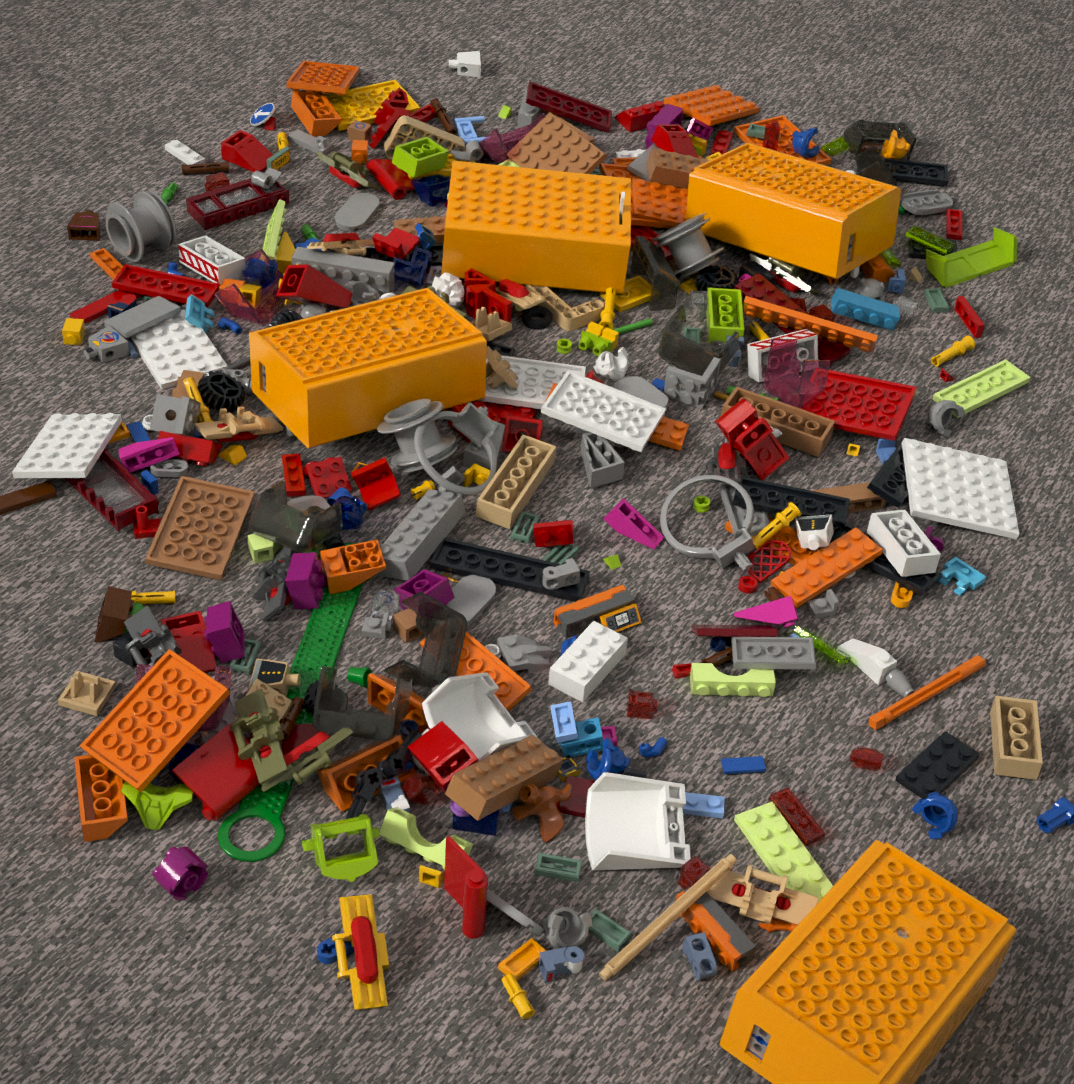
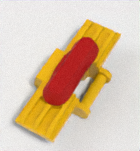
M372 894L340 897L344 933L332 936V940L336 945L339 967L337 977L338 979H350L354 1010L388 1006L383 970L389 968L385 933H377ZM346 941H350L351 946L355 950L356 965L353 969L349 970L345 949Z

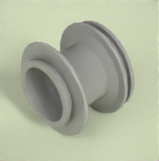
M150 190L141 191L136 194L133 203L134 208L128 210L117 202L111 203L107 208L106 230L109 239L115 249L132 262H139L142 259L144 245L150 244L157 250L165 251L174 244L176 239L175 223L168 206L157 193Z
M705 212L652 239L653 242L657 241L654 248L668 246L678 266L677 269L669 273V277L681 273L679 278H684L719 260V257H715V255L724 250V247L711 250L701 230L702 226L710 221V218L704 219Z
M419 399L403 404L384 416V421L378 426L377 430L382 434L394 433L401 451L392 457L391 464L395 466L397 472L408 473L424 469L416 455L414 434L419 424L431 419L443 409V403L438 401L431 402L430 399ZM435 420L425 427L422 435L423 450L431 465L446 459L458 447L455 442V435H440Z

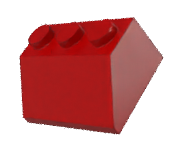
M656 101L651 104L630 108L616 115L615 119L630 133L646 129L648 122L660 112V109L665 104L662 101Z
M159 431L158 439L174 438L180 455L175 457L187 463L190 460L196 461V465L207 467V463L214 464L223 447V444L215 441Z

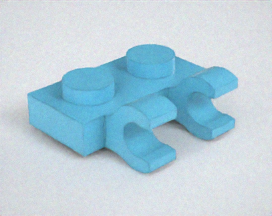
M191 294L187 298L185 319L190 324L198 328L200 327L205 333H208L206 326L213 328L214 323L207 315L213 318L215 312L205 307L203 301Z
M954 557L944 564L943 571L941 572L943 577L939 582L945 586L953 577L959 581L956 583L958 587L954 592L961 596L968 587L974 590L983 584L986 576L959 558Z

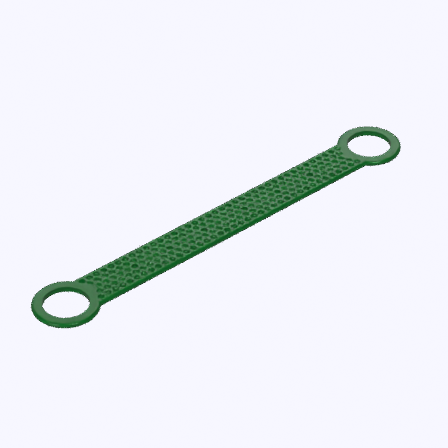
M344 543V544H345V546H347V545H352V544H357V543ZM364 582L349 591L329 594L327 585L324 586L323 599L320 600L318 609H313L290 670L291 674H300L301 676L300 686L289 687L287 698L291 701L295 697H300L304 700L307 688L312 682L315 683L317 680L319 682L322 680H326L327 683L329 682ZM323 696L316 697L319 701L322 702ZM303 708L296 724H314L317 716H311L312 713H308L306 711L307 708ZM294 779L280 781L265 792L262 791V785L260 784L241 800L238 811L229 815L223 821L218 831L220 847L228 856L243 862H256L269 858L281 848L286 835L281 816ZM250 817L262 818L273 826L275 830L274 838L268 846L257 851L238 849L229 840L230 829L235 823Z

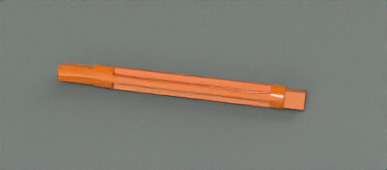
M976 655L905 698L869 717V726L875 730L883 727L900 715L986 666L985 659Z

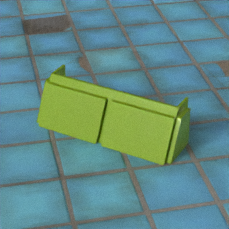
M994 227L993 240L945 256L927 249V269L945 288L974 279L979 275H985L1014 265V262H1017L1018 238L1013 234Z

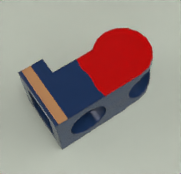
M126 294L121 297L118 303L108 305V318L110 319L137 306L136 296Z

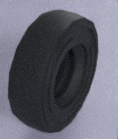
M533 306L525 309L522 313V322L527 328L541 330L549 327L551 324L552 314L545 307ZM540 316L542 319H533L531 317Z

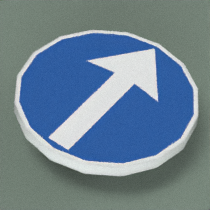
M267 103L257 109L250 119L251 125L265 124V121L275 111L274 104Z

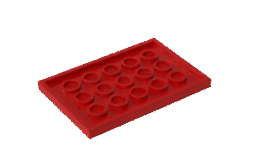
M815 367L796 407L834 420V429L896 441L916 395L917 387Z

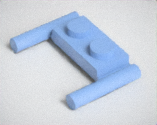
M484 116L454 119L458 134L464 140L465 145L474 140L479 144L494 142L493 136L477 138L472 123L484 122Z

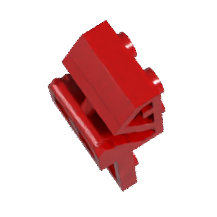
M400 87L389 94V100L386 98L381 104L383 108L380 107L375 113L376 118L373 121L379 125L377 128L379 132H375L370 138L372 142L369 146L373 149L387 133H391L399 117L408 116L410 113L409 110L405 109L409 104L407 94Z
M473 268L467 270L464 279V306L466 307L467 315L476 319V310H481V307H485L488 315L496 311L499 314V319L511 323L512 302L496 293V282Z
M741 399L719 417L715 423L733 449L742 454L758 479L763 481L786 462L789 456L772 433L773 430L764 418L758 419L757 410L747 400Z

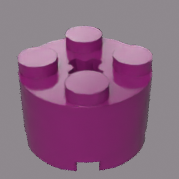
M184 846L178 849L171 847L166 852V858L152 873L160 886L175 900L181 901L187 898L185 896L186 893L191 890L196 892L202 887L208 877L206 868L209 867L189 847Z

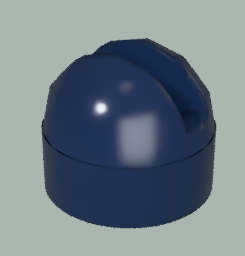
M721 636L713 637L710 642V649L715 652L723 651L728 646L727 641Z
M411 719L404 720L400 727L401 734L407 737L412 730L417 732V723Z

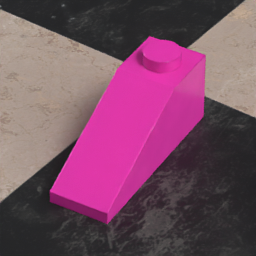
M692 118L687 132L708 140L713 128Z
M173 437L136 442L118 449L122 465L128 469L129 473L180 455Z
M624 498L603 518L616 532L652 549H655L664 538Z
M791 596L734 613L736 619L775 626L784 625V628L796 625L795 622L799 621Z

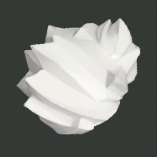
M446 272L440 277L435 276L432 287L435 288L436 295L442 297V292L447 293L450 300L448 305L457 308L465 298V289L462 281L459 280V277Z

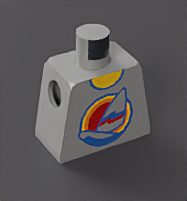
M110 325L88 338L89 348L84 350V355L87 359L97 357L102 363L129 355L128 341Z

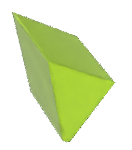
M503 105L498 116L503 119L511 116V107Z
M618 554L603 558L611 570L621 566Z

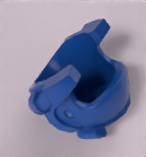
M810 128L808 131L800 132L796 130L793 133L792 146L795 153L807 159L818 155L819 146L809 149V142L813 135L818 133V128Z
M606 738L603 741L601 761L597 757V751L589 750L586 763L588 772L594 780H597L604 772L622 775L625 767H629L630 758L626 757L619 747H614L611 739Z
M938 792L928 794L929 797L923 800L921 798L918 800L912 810L916 814L921 812L922 817L927 823L937 826V828H931L928 834L930 839H939L945 833L951 832L955 827L958 819V809L952 800Z

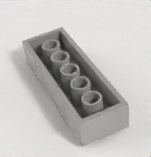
M297 247L292 256V265L309 264L351 292L352 289L347 287V283L352 280L354 282L361 281L374 287L379 291L380 297L385 293H393L394 262Z
M429 489L381 545L380 548L386 569L377 573V575L406 581L415 576L436 550L437 546L466 513L462 495Z

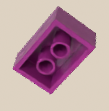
M666 104L648 122L646 127L648 134L645 139L646 149L654 143L651 141V138L658 124H679L681 126L683 108Z

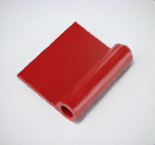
M372 159L366 165L372 177L395 200L402 199L407 189H434L425 178H421L418 182H412L408 177V173L394 165L392 160Z
M231 723L172 770L203 802L202 814L208 820L217 821L260 785L252 758L250 757L246 760L239 759L238 745L234 733L230 730ZM244 737L246 744H251V742L246 737Z
M448 836L446 837L444 889L463 908V934L468 938L477 939L485 932L488 876Z

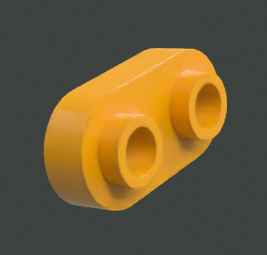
M896 582L890 599L891 603L897 608L908 607L913 591Z

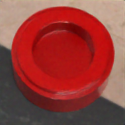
M743 576L739 579L738 588L740 591L747 594L757 591L758 581L754 577Z

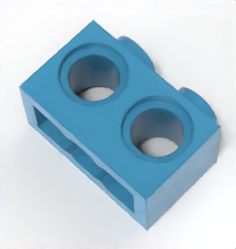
M599 717L575 722L578 739L560 742L564 757L588 754L589 750L603 751L602 744L604 739Z

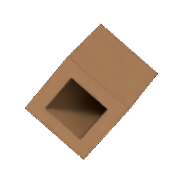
M355 120L347 129L349 140H369L372 137V125Z
M410 607L393 615V629L407 643L423 636V621Z

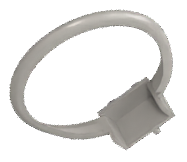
M469 402L460 413L441 411L431 419L419 424L415 431L414 447L422 467L434 481L451 492L461 495L480 494L496 474L497 454L491 436L498 425L487 416L489 413L487 412V407L482 408L480 406L477 408ZM437 419L453 421L452 425L477 446L485 448L490 460L491 471L488 479L483 484L477 487H462L446 480L432 467L422 445L423 431L430 422Z
M702 475L688 479L672 490L662 506L660 525L664 537L674 549L693 558L715 559L722 569L736 561L743 572L749 571L753 566L745 555L755 549L752 537L749 535L754 522V506L750 495L739 483L724 476ZM710 479L724 481L734 486L743 496L747 507L746 517L741 529L742 535L718 551L714 546L711 548L712 550H709V547H690L679 543L670 533L666 521L668 506H670L674 497L681 490L694 483L710 481Z

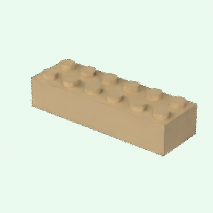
M522 435L478 498L476 517L510 529L554 464L556 446Z

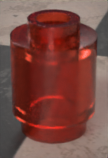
M857 746L856 750L852 749L850 762H854V767L872 771L875 769L880 770L883 753Z

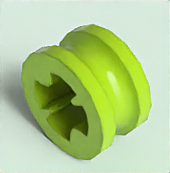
M559 339L557 341L556 349L559 353L568 354L572 351V342L569 339Z
M704 495L696 496L693 504L694 510L700 513L709 511L710 499Z

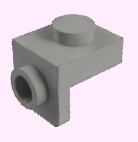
M454 466L441 475L456 485L465 480L463 474ZM439 485V491L451 492Z

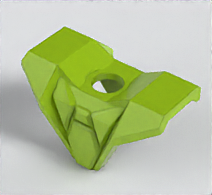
M125 782L121 790L136 806L145 828L151 830H159L172 811L192 802L194 795L184 784L167 788L153 786L149 783L140 793Z

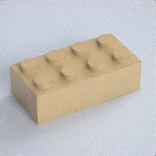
M995 696L990 711L994 775L1037 780L1043 764L1037 701Z

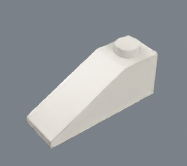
M851 639L838 646V649L877 685L886 682L885 677L892 670L896 669L897 660L883 648L856 639Z

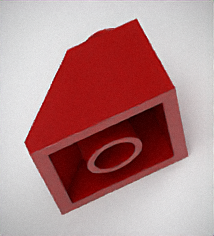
M506 415L502 452L510 453L522 435L541 441L544 420Z

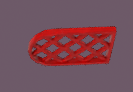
M779 540L765 543L747 556L748 559L751 558L752 565L760 566V571L753 570L752 566L747 572L759 583L763 582L788 563L791 557L789 546ZM773 544H780V548H773ZM763 550H771L770 555H763ZM773 551H780V556H773ZM782 551H788L789 555L782 556ZM753 558H760V563H753ZM763 558H770V563H763ZM772 558L780 559L779 564L772 563ZM762 566H770L769 571H762Z

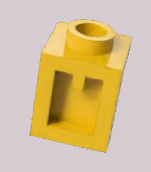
M474 463L464 472V486L468 487L473 482L478 485L483 484L488 479L491 470Z

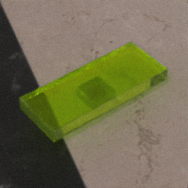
M890 248L882 252L890 265L901 266V263Z

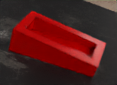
M692 663L673 665L672 672L675 678L690 676Z

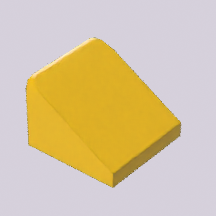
M230 445L219 453L218 456L233 465H237L247 457V454L242 445Z
M420 865L419 881L437 888L441 887L445 874Z

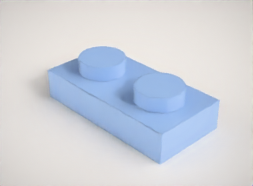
M571 701L551 705L557 743L578 739Z
M685 792L686 805L683 807V814L723 818L724 796Z

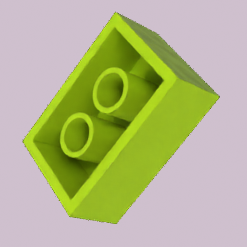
M424 137L395 146L392 163L408 173L409 176L417 177L445 168L449 151L429 137Z

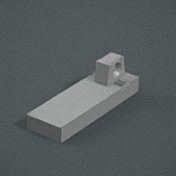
M299 129L288 135L289 141L315 153L318 151L325 155L332 150V145L327 143V138L322 136L316 138Z

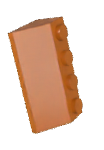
M293 91L291 108L310 135L314 137L326 136L342 122L340 115L327 97L320 93V91Z
M374 673L368 675V704L401 723L407 719L415 721L418 726L417 732H420L421 735L427 728L430 730L422 706V702L426 699L384 675Z
M390 735L334 762L327 768L324 767L317 771L325 792L341 811L350 808L353 802L351 795L356 786L357 774L364 770L376 769L380 761L385 760L392 751L398 749L403 741L400 735ZM413 767L394 777H398L399 781L402 782L415 776L416 772ZM379 787L376 788L374 795L379 793Z
M76 756L74 760L84 842L107 839L128 821L125 795L121 792L123 780L92 756Z

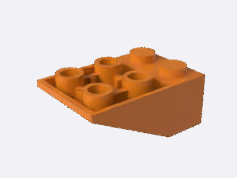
M378 539L320 551L322 570L326 575L329 594L349 591L386 569Z

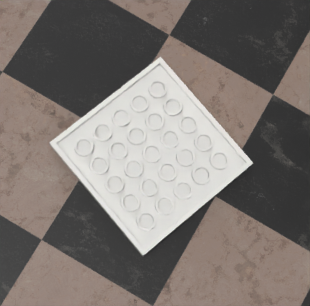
M903 439L902 450L911 516L1012 539L1018 538L1019 529L1006 461L967 451L955 450L950 447L925 443L915 439Z

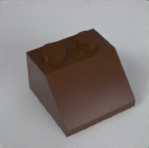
M111 586L107 587L99 613L94 642H102L123 634L125 629L124 621L132 617V615L128 614L132 612L134 600H131L132 591Z

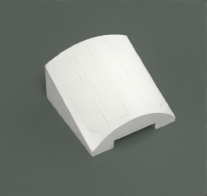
M487 672L449 677L422 702L429 728L432 729L439 722L443 721L470 748L479 761L530 735L537 737L526 721L516 722L494 693L500 688Z
M604 772L588 789L586 802L585 835L592 870L690 867V845L685 844L683 807L686 805L685 784Z

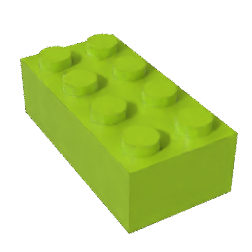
M708 288L706 298L708 344L725 345L727 335L743 337L744 320L741 290Z

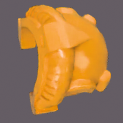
M893 130L890 140L884 141L881 153L883 158L902 159L907 154L911 145L904 137L899 139L896 130Z

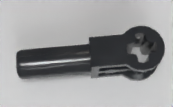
M412 730L398 749L392 751L385 760L378 763L377 770L381 772L383 779H390L394 774H401L405 771L406 763L412 757L407 747L420 738V732Z
M373 768L357 774L356 786L351 795L353 802L345 819L359 817L362 814L366 802L371 801L376 788L382 783L383 778L379 770Z

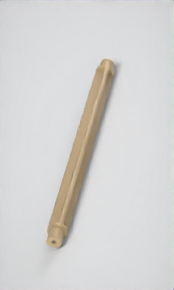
M729 854L725 859L722 858L605 964V968L599 972V976L604 981L611 976H615L617 972L732 869L731 866L737 862L736 858L732 854Z

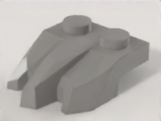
M518 634L497 639L504 662L513 671L526 669L528 673H534L551 667L549 661L546 660V658L553 656L552 649L549 646H541L537 641Z

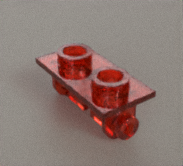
M773 120L770 124L766 123L762 147L777 151L781 128L778 121Z

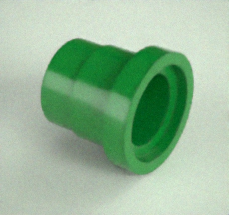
M350 667L347 680L367 688L368 675L372 673L370 667Z

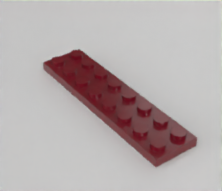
M760 273L735 285L734 289L741 290V296L744 299L748 296L808 314ZM774 323L785 334L796 332L794 328H783L778 323ZM826 337L818 338V361L823 366L827 367L850 354L851 349L843 345L842 342L833 343L828 341Z

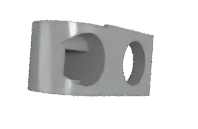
M573 558L566 559L563 565L557 567L549 566L543 570L542 584L547 589L553 590L580 583V569Z

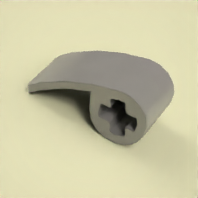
M475 140L467 143L466 151L464 152L451 150L454 158L460 161H476L483 156V150Z
M268 168L265 173L255 171L251 177V182L254 185L268 189L280 178L281 172L272 168Z

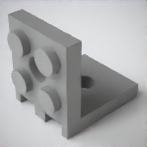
M714 357L702 376L669 366L666 370L664 394L669 399L703 409L717 386L721 359ZM679 384L684 385L685 389H682Z
M157 394L150 430L194 437L193 434L196 432L194 423L198 421L197 416L200 413L201 403L189 397L182 396L181 399ZM170 411H175L176 418L170 421L168 419V413Z

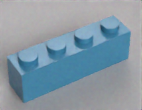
M837 288L831 299L833 313L889 330H894L900 319L898 306Z

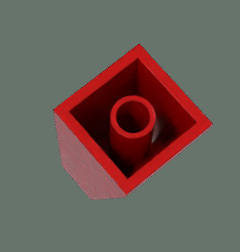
M309 264L287 266L276 296L300 303H317L326 309L347 308L353 293Z

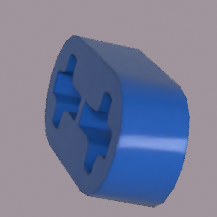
M332 937L321 942L317 947L318 960L323 964H332L338 961L336 945ZM346 942V956L355 953V950L351 944L349 945ZM324 950L332 952V954L324 953Z

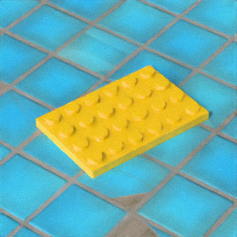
M395 79L349 89L344 95L331 93L325 96L342 118V122L336 126L341 131L348 129L349 125L355 120L368 124L375 123L373 121L376 118L375 113L380 107L383 108L381 104L386 98L389 100V94L393 90L396 91L399 87L403 91L405 90ZM406 92L409 104L405 109L409 110V114L419 110L420 107Z

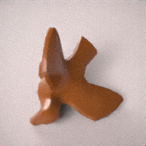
M532 784L524 785L520 790V799L525 804L512 808L516 821L518 822L528 815L536 814L540 819V831L543 841L548 842L552 840L565 825L556 803L568 801L571 798L572 785L567 784L563 789L552 786L537 788Z

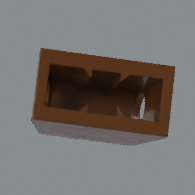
M92 210L76 212L67 225L69 240L100 241L99 214L94 213Z

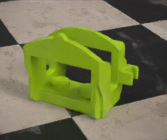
M366 814L322 824H310L311 839L302 841L304 851H314L315 862L320 868L321 874L333 879H347L349 882H353L356 877L369 872L378 864L374 838L380 837L379 829L371 826V819ZM347 832V835H354L362 832L363 852L325 859L322 837L333 839L337 838L339 833Z

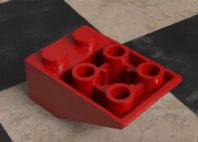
M679 124L657 125L651 141L655 143L657 148L698 158L688 132Z
M242 130L221 142L222 159L252 172H262L267 168V159L273 156L252 134Z
M201 611L160 619L161 626L163 624L168 626L182 652L178 654L204 673L217 670L210 641L207 642L204 630L207 628Z
M443 721L439 722L407 747L444 793H446L454 773L479 761L470 748Z

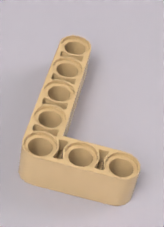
M405 115L399 117L384 143L385 155L388 159H393L395 146L406 143L408 138L417 140L429 137L447 149L449 154H452L451 150L466 151L465 142L462 138Z
M523 285L527 290L545 298V301L537 304V306L550 310L552 320L564 330L572 331L588 325L591 321L601 320L600 313L604 310V302L601 300H591L571 308L547 286Z

